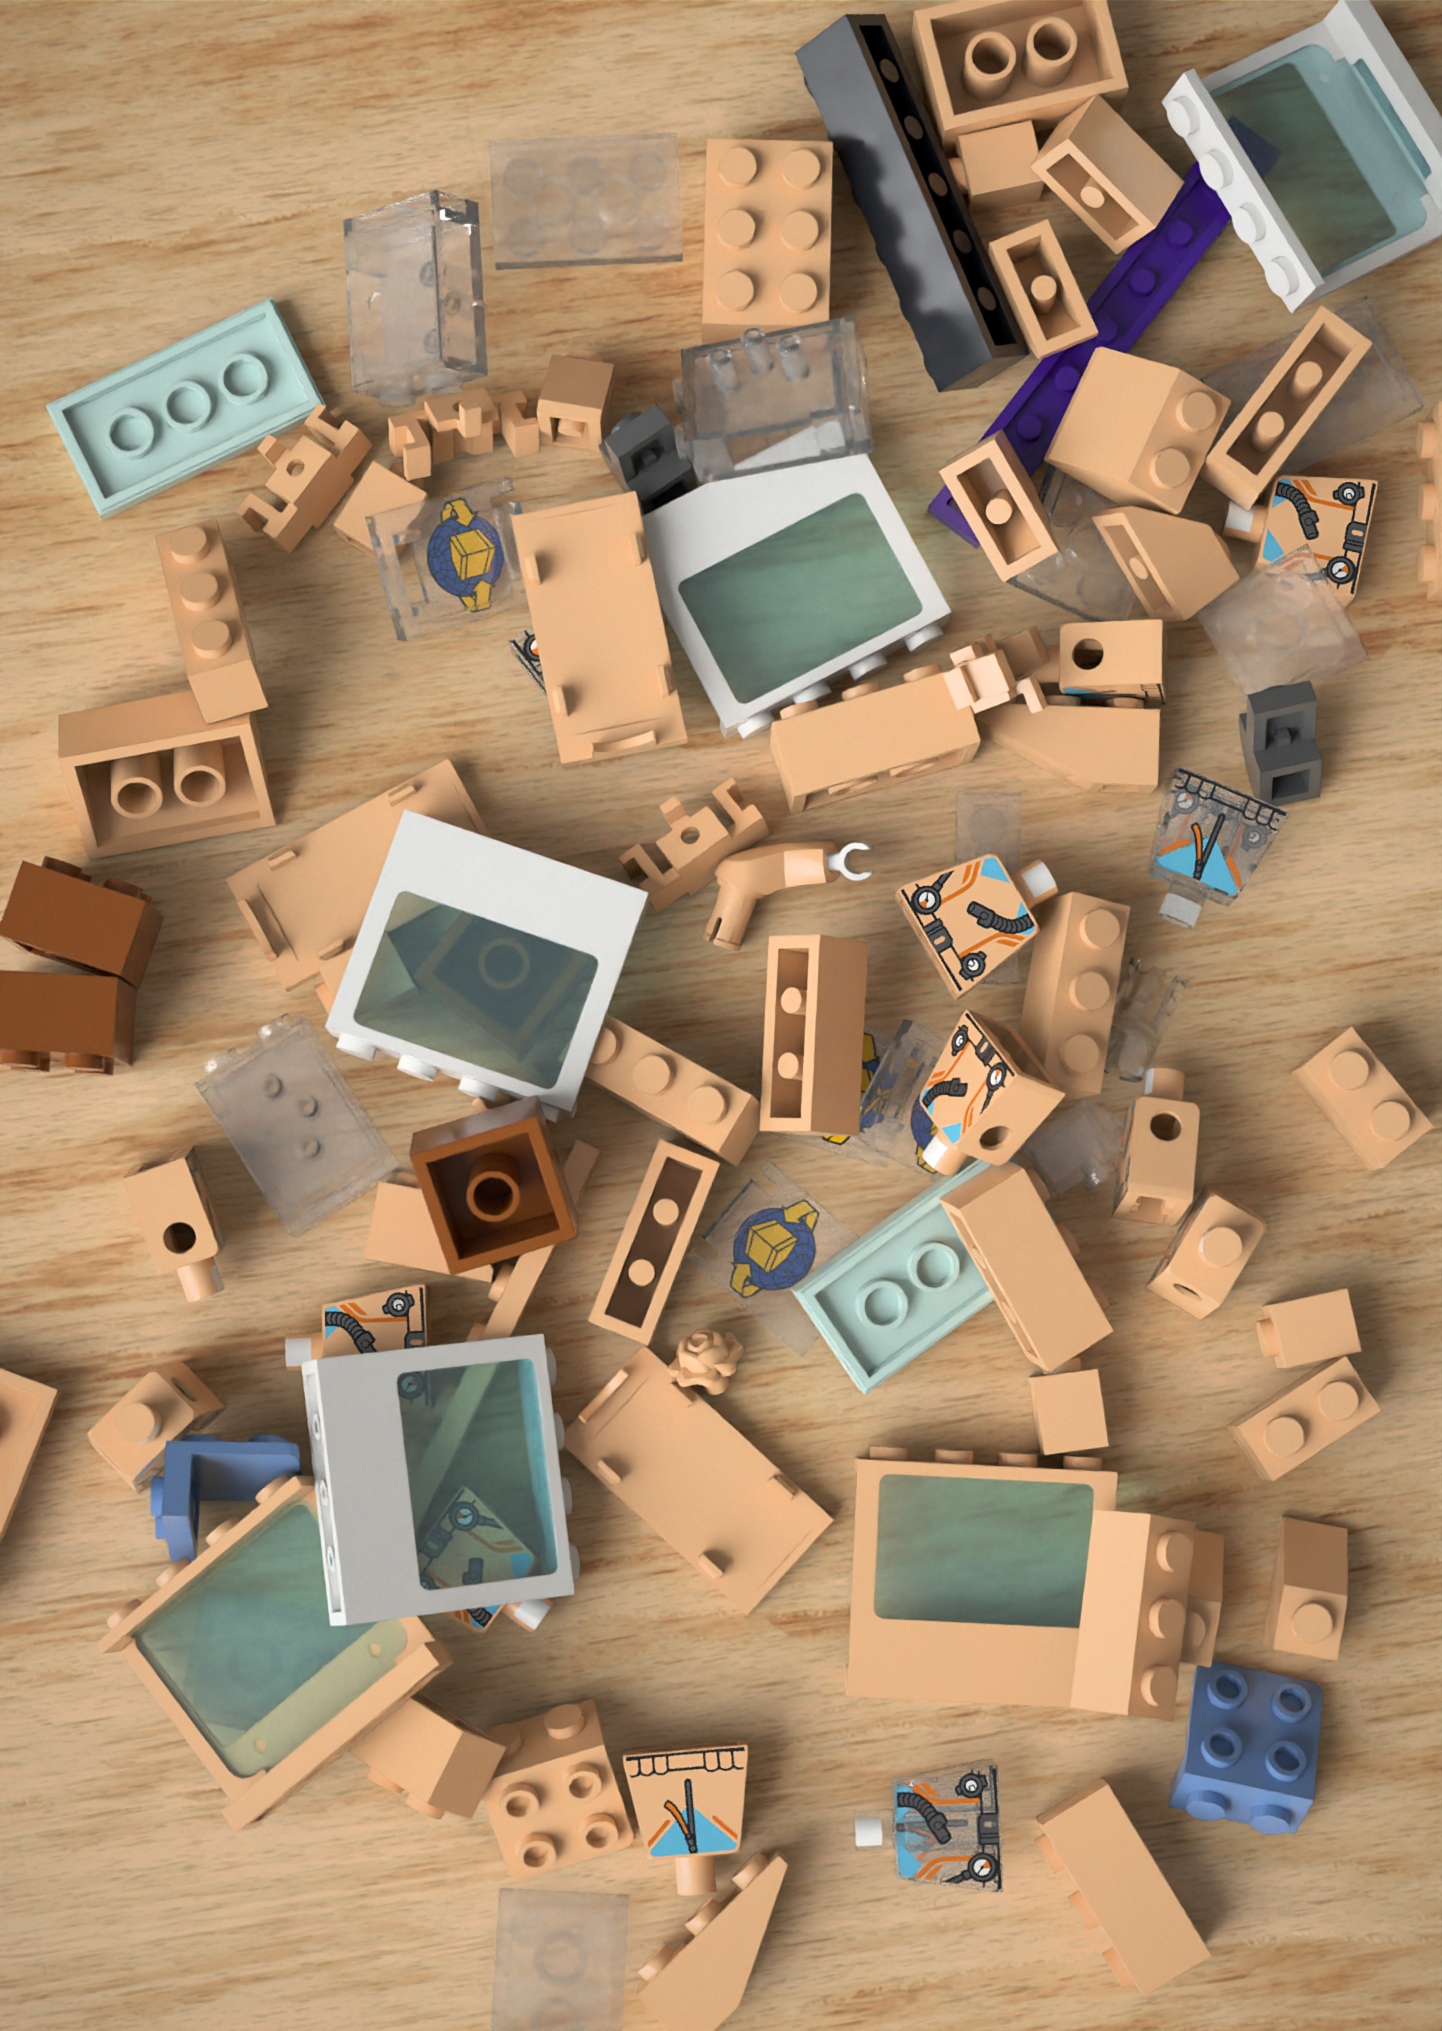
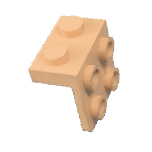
M594 1698L576 1704H563L547 1713L514 1723L498 1724L483 1732L507 1747L482 1798L508 1872L512 1878L517 1880L527 1879L618 1851L632 1844L634 1840L632 1826L608 1756L601 1720Z

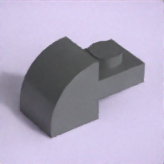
M657 403L643 413L637 411L622 418L612 429L611 435L598 445L607 466L623 492L636 491L641 517L698 488L693 467L679 450L672 424Z
M1310 680L1287 686L1275 685L1260 692L1247 694V712L1239 714L1243 756L1254 798L1272 807L1320 797L1322 756L1315 740L1317 698Z

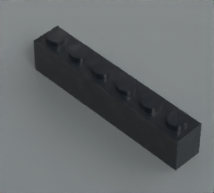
M845 14L795 52L804 74L805 86L814 98L828 130V140L833 142V150L838 154L851 184L853 199L862 210L876 243L877 256L887 269L900 300L901 312L910 323L924 356V366L927 373L934 380L938 392L977 388L1030 354L885 14Z

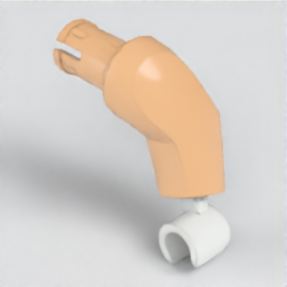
M859 840L848 844L841 852H838L836 845L831 841L781 842L751 848L726 857L714 873L717 877L716 883L721 885L705 931H703L702 938L708 942L714 940L713 944L740 951L741 943L757 899H764L765 895H772L788 888L833 883L839 878L840 871L850 880L860 881L873 875L876 870H867L865 872L854 870L850 865L849 856L854 849L867 850L873 849L874 846L867 841Z

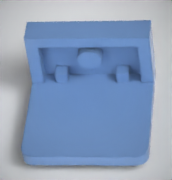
M192 1434L184 1437L182 1441H166L164 1476L152 1477L150 1505L151 1516H156V1539H166L171 1562H177L185 1557H188L192 1562L197 1558L200 1501H257L255 1499L256 1495L279 1476L287 1474L290 1479L294 1476H303L300 1447L276 1435H257L251 1437L248 1442H222L220 1438L213 1435Z
M1213 1660L1211 1668L1197 1665L1193 1674L1185 1755L1171 1782L1168 1807L1185 1810L1189 1815L1200 1820L1214 1821L1223 1818L1250 1824L1252 1828L1265 1834H1282L1285 1832L1295 1834L1314 1801L1323 1692L1320 1686L1311 1681Z

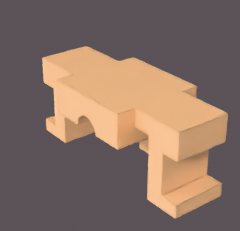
M482 387L424 399V410L388 417L389 447L395 458H404V476L407 481L431 476V461L435 464L454 460V455L459 452H468L472 456L492 452L493 434L502 433L515 458L539 453L538 419L536 417L527 419V400L521 390L489 396L486 388Z
M320 403L308 416L304 424L319 441L331 448L329 451L304 435L291 451L285 449L278 439L267 435L257 448L269 463L277 469L265 485L287 503L282 513L257 496L249 493L235 512L256 533L265 523L266 525L262 531L277 547L288 554L292 553L311 526L316 530L319 529L355 480L351 474L373 446L362 431L348 421H345L337 430L336 428L339 423L327 408ZM297 465H305L301 474L292 476V471Z
M1036 625L996 641L993 640L991 633H987L969 640L950 653L954 666L943 673V676L957 710L971 705L975 714L1007 702L1022 693L1031 714L1048 706L1035 673L1027 676L1024 674L1014 678L1044 666L1050 661Z
M732 777L711 791L718 808L732 824L727 829L708 806H705L691 817L686 814L682 804L674 796L659 806L672 829L655 842L671 866V869L667 872L661 873L639 843L618 857L631 880L641 873L645 876L646 880L641 882L639 887L641 890L649 892L650 905L656 913H659L685 893H688L690 897L717 878L714 873L726 857L747 850L770 833L763 816L753 803L744 810H741L737 805L744 799L737 783ZM697 832L700 834L699 839L695 843H684V837L688 833Z

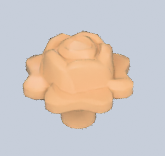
M708 1328L697 1329L691 1336L684 1337L676 1349V1359L669 1365L668 1371L672 1377H677L681 1387L700 1384L704 1386L706 1393L709 1395H718L729 1387L727 1376L736 1372L737 1360L745 1352L742 1343L736 1341L732 1332L720 1334V1332H714Z

